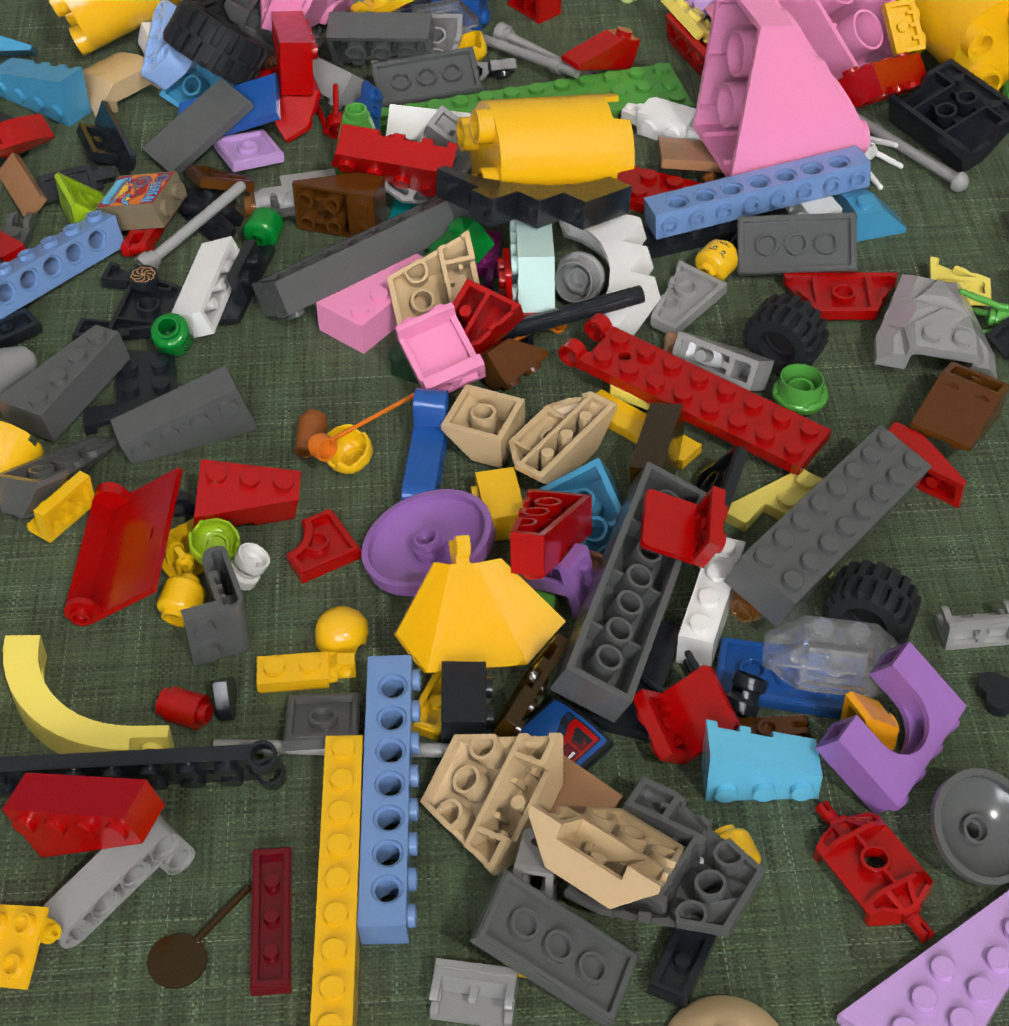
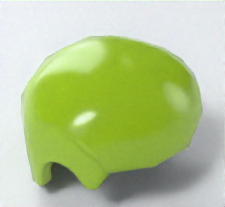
M220 518L200 520L193 530L188 533L190 554L201 565H203L202 556L204 552L211 547H224L231 561L241 546L238 530L229 521Z

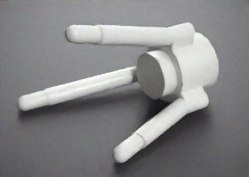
M870 136L869 148L864 153L869 160L876 156L900 169L904 167L902 163L878 151L875 144L897 148V142ZM871 172L870 181L879 190H882L883 185Z

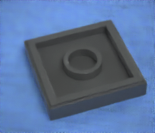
M361 693L288 696L284 733L285 751L325 749L326 736L360 735Z

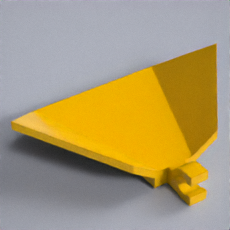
M455 536L454 540L448 542L451 564L432 563L394 635L407 653L412 655L413 661L424 673L442 672V661L486 662V670L528 665L566 620L518 574L511 573V567L502 558L470 563V536Z

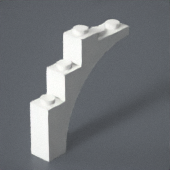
M625 214L584 230L560 220L559 224L565 238L584 244L594 250L607 263L610 268V277L606 294L638 285L643 288L645 295L644 303L604 313L610 319L612 326L634 336L661 299L655 277L649 275L654 267L648 247L642 245L647 238L641 218Z

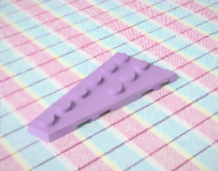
M1009 890L837 1015L836 1023L841 1026H988L1009 990Z

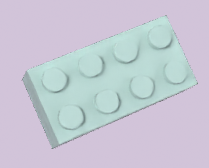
M513 219L510 221V262L513 301L521 304L523 313H537L555 309V255L552 224L536 229Z

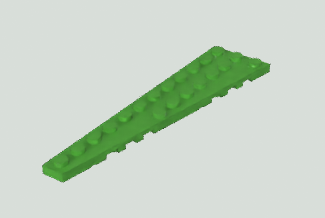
M656 63L650 66L631 67L630 69L619 71L611 70L594 75L586 74L578 78H561L551 82L532 83L526 86L507 87L495 91H482L476 94L456 95L451 98L431 99L426 102L404 104V106L439 109L443 105L450 111L471 113L481 100L615 93L619 95V101L608 102L615 119H619V115L627 103L645 104L649 98L653 97L694 108V104L670 63ZM382 107L379 130L382 134H386L389 114V108Z

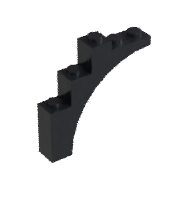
M448 166L437 168L436 196L468 210L469 218L490 228L516 219L536 229L561 220L584 230L629 213L632 186L612 177L576 184L534 185L482 178Z

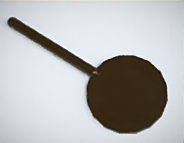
M245 885L195 937L190 934L175 933L165 936L155 943L149 952L147 967L150 977L156 984L165 988L179 989L191 985L201 977L206 969L208 960L206 948L201 941L251 891L250 885Z

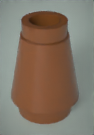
M309 409L298 417L294 452L299 457H312L308 449L310 437L316 433L327 432L328 419L322 412Z

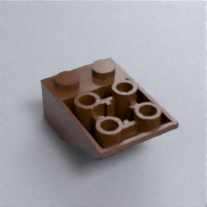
M356 172L294 180L292 182L297 229L349 238L388 220L385 178L383 176Z
M952 361L939 375L909 427L917 429L919 433L926 437H936L943 440L954 449L970 452L1000 417L1009 392V384Z

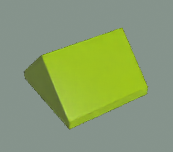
M59 172L54 175L61 208L70 224L78 223L85 219V215L95 211L98 204L104 198L101 192Z

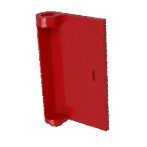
M177 467L133 492H129L122 485L114 482H104L96 487L64 608V615L73 624L78 626L93 624L157 591L183 473L182 469Z

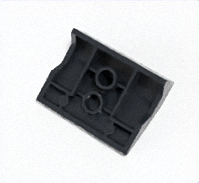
M950 58L927 72L918 90L905 98L900 99L894 94L889 95V121L957 172H966L981 163L1009 133V98Z

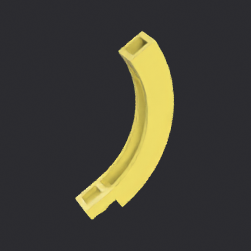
M5 635L3 666L13 701L27 728L51 750L58 754L175 748L169 725L127 726L107 724L91 720L70 710L58 701L45 684L47 654L41 635Z

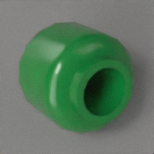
M259 207L253 210L243 226V234L246 240H256L258 246H275L284 232L285 224L282 217L274 209Z
M166 313L159 316L152 324L150 330L151 339L161 353L175 354V357H180L191 349L194 342V334L184 317L176 313Z

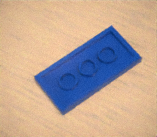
M276 73L232 86L250 100L254 108L222 137L281 119L279 78ZM199 97L179 103V115Z
M722 637L716 675L725 694L732 689L733 683L731 679L735 669L748 672L768 681L769 685L765 694L760 695L758 700L760 707L840 719L845 694L851 691L861 694L864 658Z

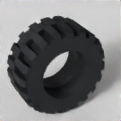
M182 0L179 2L163 31L164 41L175 48V50L234 85L254 80L269 56L268 48L260 43V41L192 0Z

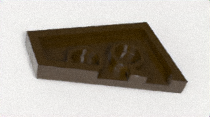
M558 632L523 674L490 734H496L498 737L518 736L526 724V721L522 718H526L537 704L538 699L535 697L543 691L549 682L548 676L570 640Z

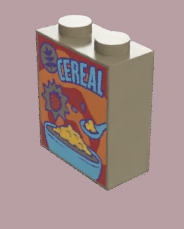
M177 171L123 175L118 177L98 204L96 210L114 214L120 231L165 228L187 196L186 188L181 182Z

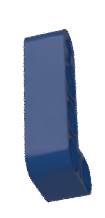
M416 388L414 391V428L403 479L401 501L419 493L440 489L449 438L441 430V424L449 412L448 390Z

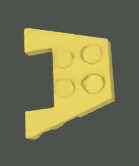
M805 469L798 476L790 473L732 502L725 522L745 532L763 513L780 520L822 478Z

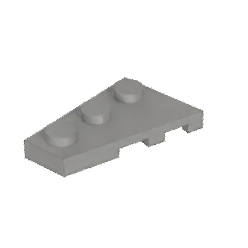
M679 260L674 276H671L665 294H662L651 315L650 326L664 333L674 332L678 335L679 331L687 328L727 293L728 283Z

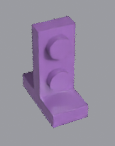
M575 543L563 560L544 578L531 580L524 578L523 574L518 575L533 589L566 596L573 617L578 618L595 571L588 546Z

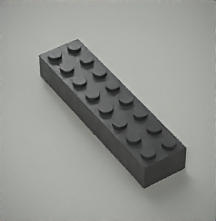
M436 196L252 283L253 289L265 316H277V319L287 316L289 319L299 317L306 313V307L312 304L316 307V302L412 255L419 254L424 256L427 253L426 249L430 248V245L435 240L441 238L448 230L449 224L460 216L469 217V211Z
M879 425L738 559L724 582L778 628L914 491L932 466L899 440L892 432Z
M647 461L630 485L570 635V642L564 650L549 688L613 723L633 701L683 562L646 550L640 545L644 495L649 489H653L699 504L707 494V492Z

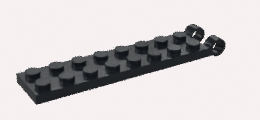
M258 740L246 745L0 757V798H9L25 773L146 779L156 791L166 790L168 785L183 784L186 788L197 789L205 787L206 783L221 782L223 786L236 787L243 785L244 781L258 780L260 785L267 790H277L287 780V770L280 760L275 746L267 740ZM262 749H268L273 752V756L253 761L254 755ZM278 766L281 768V774L275 781L267 782L262 779V775L271 774Z

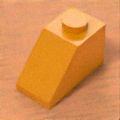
M853 691L846 693L840 720L858 715L875 736L888 749L894 751L899 732L896 718L891 713H887L879 701Z

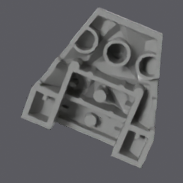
M902 274L882 324L873 341L874 364L905 369L912 353L962 361L963 366L997 379L995 355L967 297L958 293V290L962 288L961 285L955 282Z

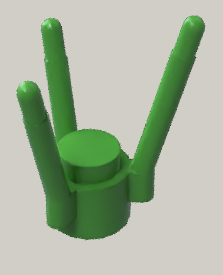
M962 288L958 290V293L993 307L989 308V311L972 307L975 315L987 317L986 326H991L992 329H984L985 335L1009 317V304L996 302Z

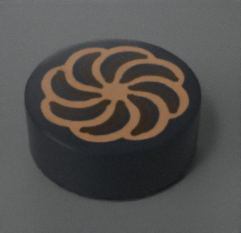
M149 265L137 266L128 274L130 287L138 292L151 291L159 284L156 268Z

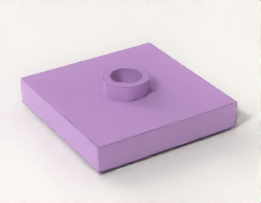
M264 129L224 136L214 143L215 150L233 172L284 162V153Z

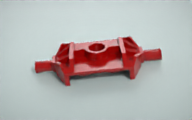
M828 801L818 804L815 812L826 823L828 829L822 834L815 847L814 860L819 862L823 859L866 913L864 918L866 926L904 923L910 927L921 943H924L926 940L928 941L935 932L920 916V911L932 891L934 881L879 815L864 812L850 817H846V815L840 817ZM867 857L880 858L885 863V866L874 868L869 866L864 859Z

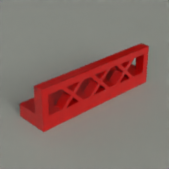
M672 13L665 14L667 40L702 78L707 43L702 40L703 38L700 41L695 39Z

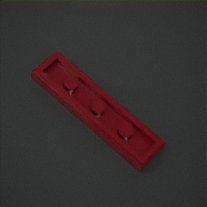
M292 847L253 850L250 949L251 996L292 993Z

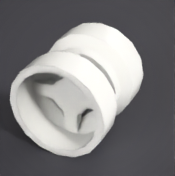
M242 544L234 555V559L231 560L240 589L244 591L255 587L260 579V575L264 573L270 563L268 553L257 544Z

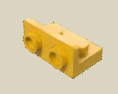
M900 0L884 3L881 9L893 57L904 52H908V54L923 52L926 49L927 40L925 33L921 29L919 21L920 10L915 5V1Z
M79 471L51 496L42 501L33 510L35 517L27 523L28 531L52 543L90 510L94 498L90 476Z

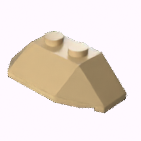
M589 391L583 393L582 397L567 398L546 405L508 441L514 468L545 484H549L578 469L598 450L616 412L617 403Z

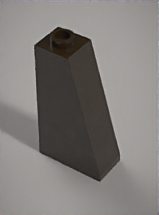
M650 403L629 465L630 485L647 461L676 476L684 434L682 404Z

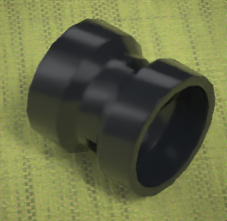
M735 669L731 679L733 686L731 691L726 693V696L734 711L750 717H756L760 708L758 700L760 695L765 694L769 682L756 675Z

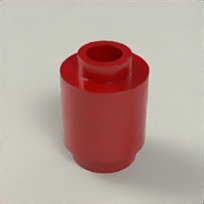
M173 686L172 688H163L157 698L156 714L162 716L166 722L199 730L203 725H207L212 718L213 705L210 704L208 695Z

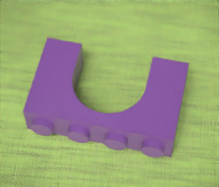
M910 641L886 650L869 673L873 680L895 703L903 718L905 739L900 753L898 754L888 749L858 715L833 723L815 747L819 754L874 814L888 810L894 812L907 803L909 791L926 775V766L931 759L942 751L944 747L943 741L948 734L959 726V717L967 707Z

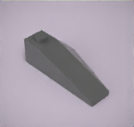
M94 435L1 472L0 506L2 513L16 515L18 519L35 516L33 510L42 501L51 496L79 471L86 473L117 445L116 438Z

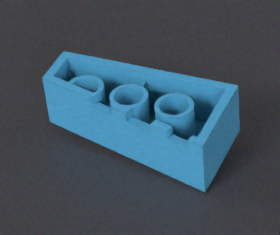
M12 57L0 64V97L68 127L91 113L82 67L75 66L71 69L63 64L50 66L49 62L35 64L33 60Z

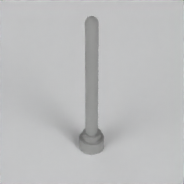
M504 22L498 23L494 28V38L550 58H561L516 35L512 26ZM581 70L579 77L586 74L593 75V73L588 70Z
M243 181L236 182L154 251H143L135 258L136 264L138 266L149 265L158 271L159 265L162 263L161 260L243 193L246 189V184Z

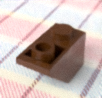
M508 338L494 344L480 354L485 363L486 377L483 379L490 390L493 391L503 387L507 391L521 382L519 376L523 373L527 376L541 368L540 361L546 358L549 353L546 349Z

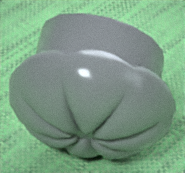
M576 251L568 253L559 261L555 271V288L564 300L576 303L598 297L603 291L606 280L605 271L601 262L595 256L587 252Z

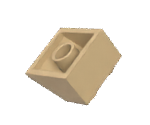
M465 384L443 420L441 430L472 461L502 469L510 455L508 441L525 426V399Z

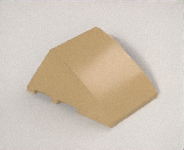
M118 52L83 69L90 108L94 113L95 119L102 100L108 101L112 111L116 113L118 112V101L151 84L161 89L141 76L143 56Z
M469 230L460 234L459 237L451 242L441 245L427 256L417 259L387 277L397 326L409 317H419L428 313L436 305L453 303L467 278L480 284Z
M519 733L518 736L498 737L496 734H454L420 802L491 874L496 876L515 863L523 831L527 828L533 829L527 812L530 804L541 805L544 810L550 812L563 786V735L561 733H549V736H530L528 733Z
M530 804L527 811L544 867L608 909L659 894L685 850V846L623 808L587 807L584 814H579L567 806H558L556 813L547 812L541 805Z

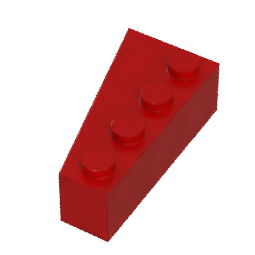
M271 11L272 40L276 55V66L280 72L278 73L279 83H281V96L313 95V60L318 59V50L314 35H312L309 19H305L303 11Z
M904 52L893 58L890 56L877 62L867 63L859 67V69L857 66L842 72L843 77L837 81L845 90L854 108L857 109L889 99V95L892 94L899 96L918 89L927 72L920 53L908 55V52Z
M348 124L342 125L331 166L337 167L344 173L359 172L383 176L385 182L393 184L396 188L412 189L426 197H435L437 168L443 166L453 167L458 146L456 143L448 142L447 147L434 145L433 139L422 138V142L409 141L405 134L394 133L388 136H381L380 130Z
M25 773L2 810L12 821V827L25 837L41 858L143 844L165 804L146 779Z

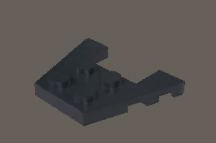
M109 262L101 277L103 287L126 289L111 321L80 318L72 334L73 341L94 325L118 331L122 340L151 337L150 330L153 322L159 316L172 312L182 287L159 279L158 286L148 292L135 291L130 287L129 272L120 269L118 263Z
M127 349L131 359L115 375L116 403L86 407L83 410L86 436L98 433L97 428L110 424V420L178 388L175 354L170 355L160 352Z

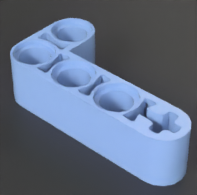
M161 0L154 10L141 69L142 77L163 90L168 89L184 76L192 60L175 50L163 39V31L177 8L169 0Z

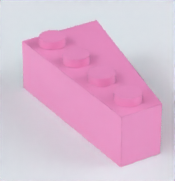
M419 254L412 255L316 302L319 330L365 354L397 326L387 277L417 259L423 258V256Z

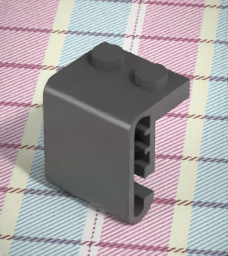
M222 546L211 547L202 556L210 602L181 610L190 656L194 666L245 652L251 647L243 594L227 550Z

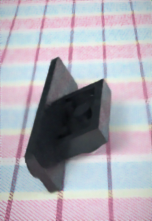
M102 100L95 119L96 125L79 123L76 133L90 161L100 165L105 163L116 165L121 176L130 175L131 170L133 171L136 167V155L133 153L108 101Z
M180 177L181 182L185 185L187 196L177 211L190 221L215 201L221 193L216 189L192 188ZM230 202L198 230L210 241L229 236L234 238L237 230L235 226L241 227L244 216Z
M245 240L226 276L232 291L218 325H233L241 322L255 294L252 283L263 278L276 251L273 245L258 246L256 240Z

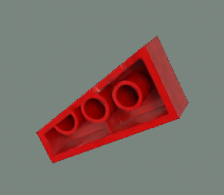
M528 489L527 497L523 500V508L519 510V518L515 519L510 531L511 573L523 574L524 578L531 580L542 579L563 560L575 543L581 544L592 534V495Z

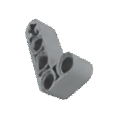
M159 815L143 844L100 850L43 906L49 907L47 918L55 920L61 926L62 933L56 941L65 949L73 948L80 944L158 867L169 875H177L185 870L195 857L194 848L164 817Z

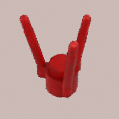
M337 83L333 84V112L325 119L319 103L316 110L323 127V134L328 135L332 139H338L343 115L342 112H339Z

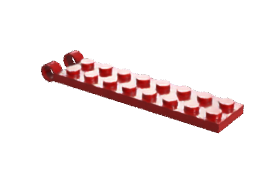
M595 313L584 324L586 335L591 340L600 342L591 352H588L585 345L576 338L568 339L558 350L559 358L567 366L576 367L649 404H682L684 421L735 446H742L748 452L797 476L803 472L830 439L831 429L612 326L610 319L602 313Z

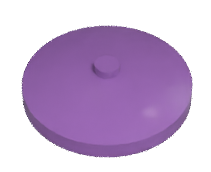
M455 489L426 491L400 501L374 522L364 538L361 551L362 561L370 579L382 590L400 596H415L433 562L451 564L448 542L454 540L455 536L469 535L471 544L470 563L483 562L494 544L495 525L485 503L471 493Z

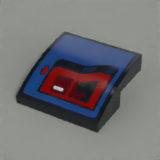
M556 696L529 718L520 732L528 733L530 736H549V733H561L563 735V755L586 771L613 747V741L598 726L577 709Z

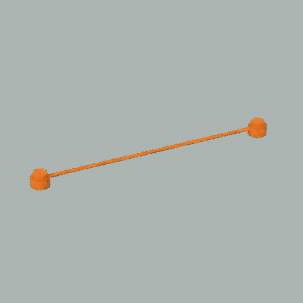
M568 324L548 330L559 334L567 328ZM529 335L516 337L513 340L519 341ZM414 393L333 437L326 433L312 435L308 441L310 454L322 462L331 460L337 452V439L413 399Z

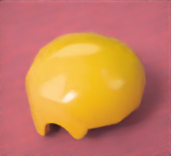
M475 30L463 34L458 49L473 46L476 61L482 62L487 55V44L482 31Z
M344 424L337 426L328 432L327 435L333 437L353 425ZM357 429L336 440L338 444L337 452L331 460L327 461L328 465L336 472L346 475L360 472L369 464L373 455L370 438H368L366 432H361Z
M337 606L328 609L318 618L315 628V647L320 652L332 651L355 654L361 644L365 645L369 634L367 619L358 610L348 606Z

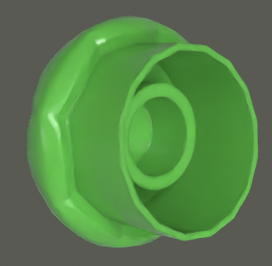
M797 363L784 367L780 373V378L772 387V396L776 404L802 416H810L819 412L825 406L829 396L821 372L806 364Z

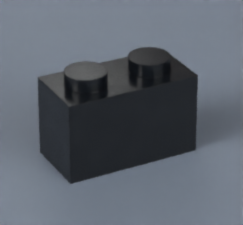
M442 661L441 743H450L454 734H486V729L493 728L494 707L486 706V698H493V676H486V662Z

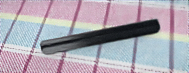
M638 285L526 316L501 341L590 318L595 313L604 314L644 303L645 295L643 288Z

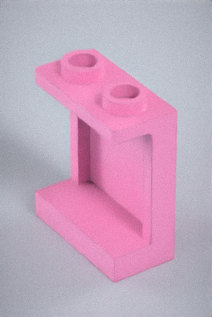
M452 302L446 305H436L428 313L419 317H409L395 327L397 341L421 388L448 390L450 393L464 387L465 384H470L486 377L485 363L480 354L476 355L456 316L455 307Z

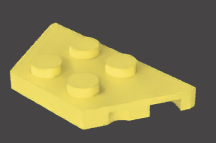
M660 0L695 39L700 41L703 38L702 40L708 44L711 21L704 19L706 14L696 6L692 9L686 0Z

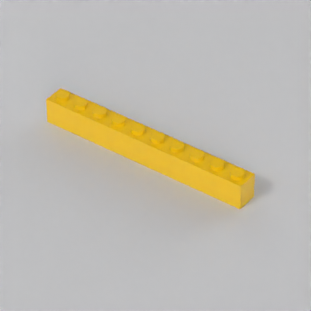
M363 735L325 737L310 1026H357L360 954L357 918L364 764Z

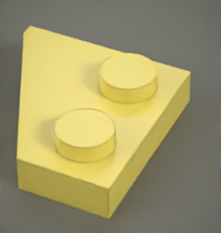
M930 256V279L959 283L962 289L991 299L990 278L978 273H971L957 265L953 270L939 265V258ZM967 297L971 306H988Z

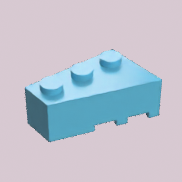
M706 719L701 760L705 801L729 803L739 800L767 802L779 799H794L797 801L818 799L823 775L819 752L815 749L817 740L772 731L770 737L751 733V727L739 725L737 731L718 727L717 721Z

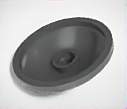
M983 768L965 769L951 775L936 791L930 810L931 832L941 857L956 874L971 883L981 886H998L1009 883V780L997 772ZM967 827H968V828L970 829V831H971V836L969 835V833H968V831H967Z

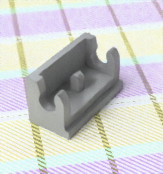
M1009 600L1002 601L1003 609H998L997 612L952 616L948 606H940L941 614L936 615L935 624L944 650L1009 645Z
M436 958L429 1000H431L430 1019L479 1026H512L518 993V972L505 966Z

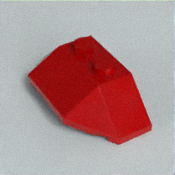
M275 65L271 69L264 70L255 79L276 73L278 76L280 72ZM314 75L313 95L281 96L280 91L281 119L274 122L287 143H290L311 129L313 123L311 119L317 110L321 97V91Z

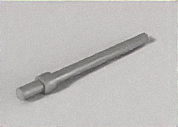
M462 27V35L467 32L475 31L467 27ZM483 34L489 47L547 67L550 72L558 75L566 74L574 78H578L581 70H576L561 60V58H550Z

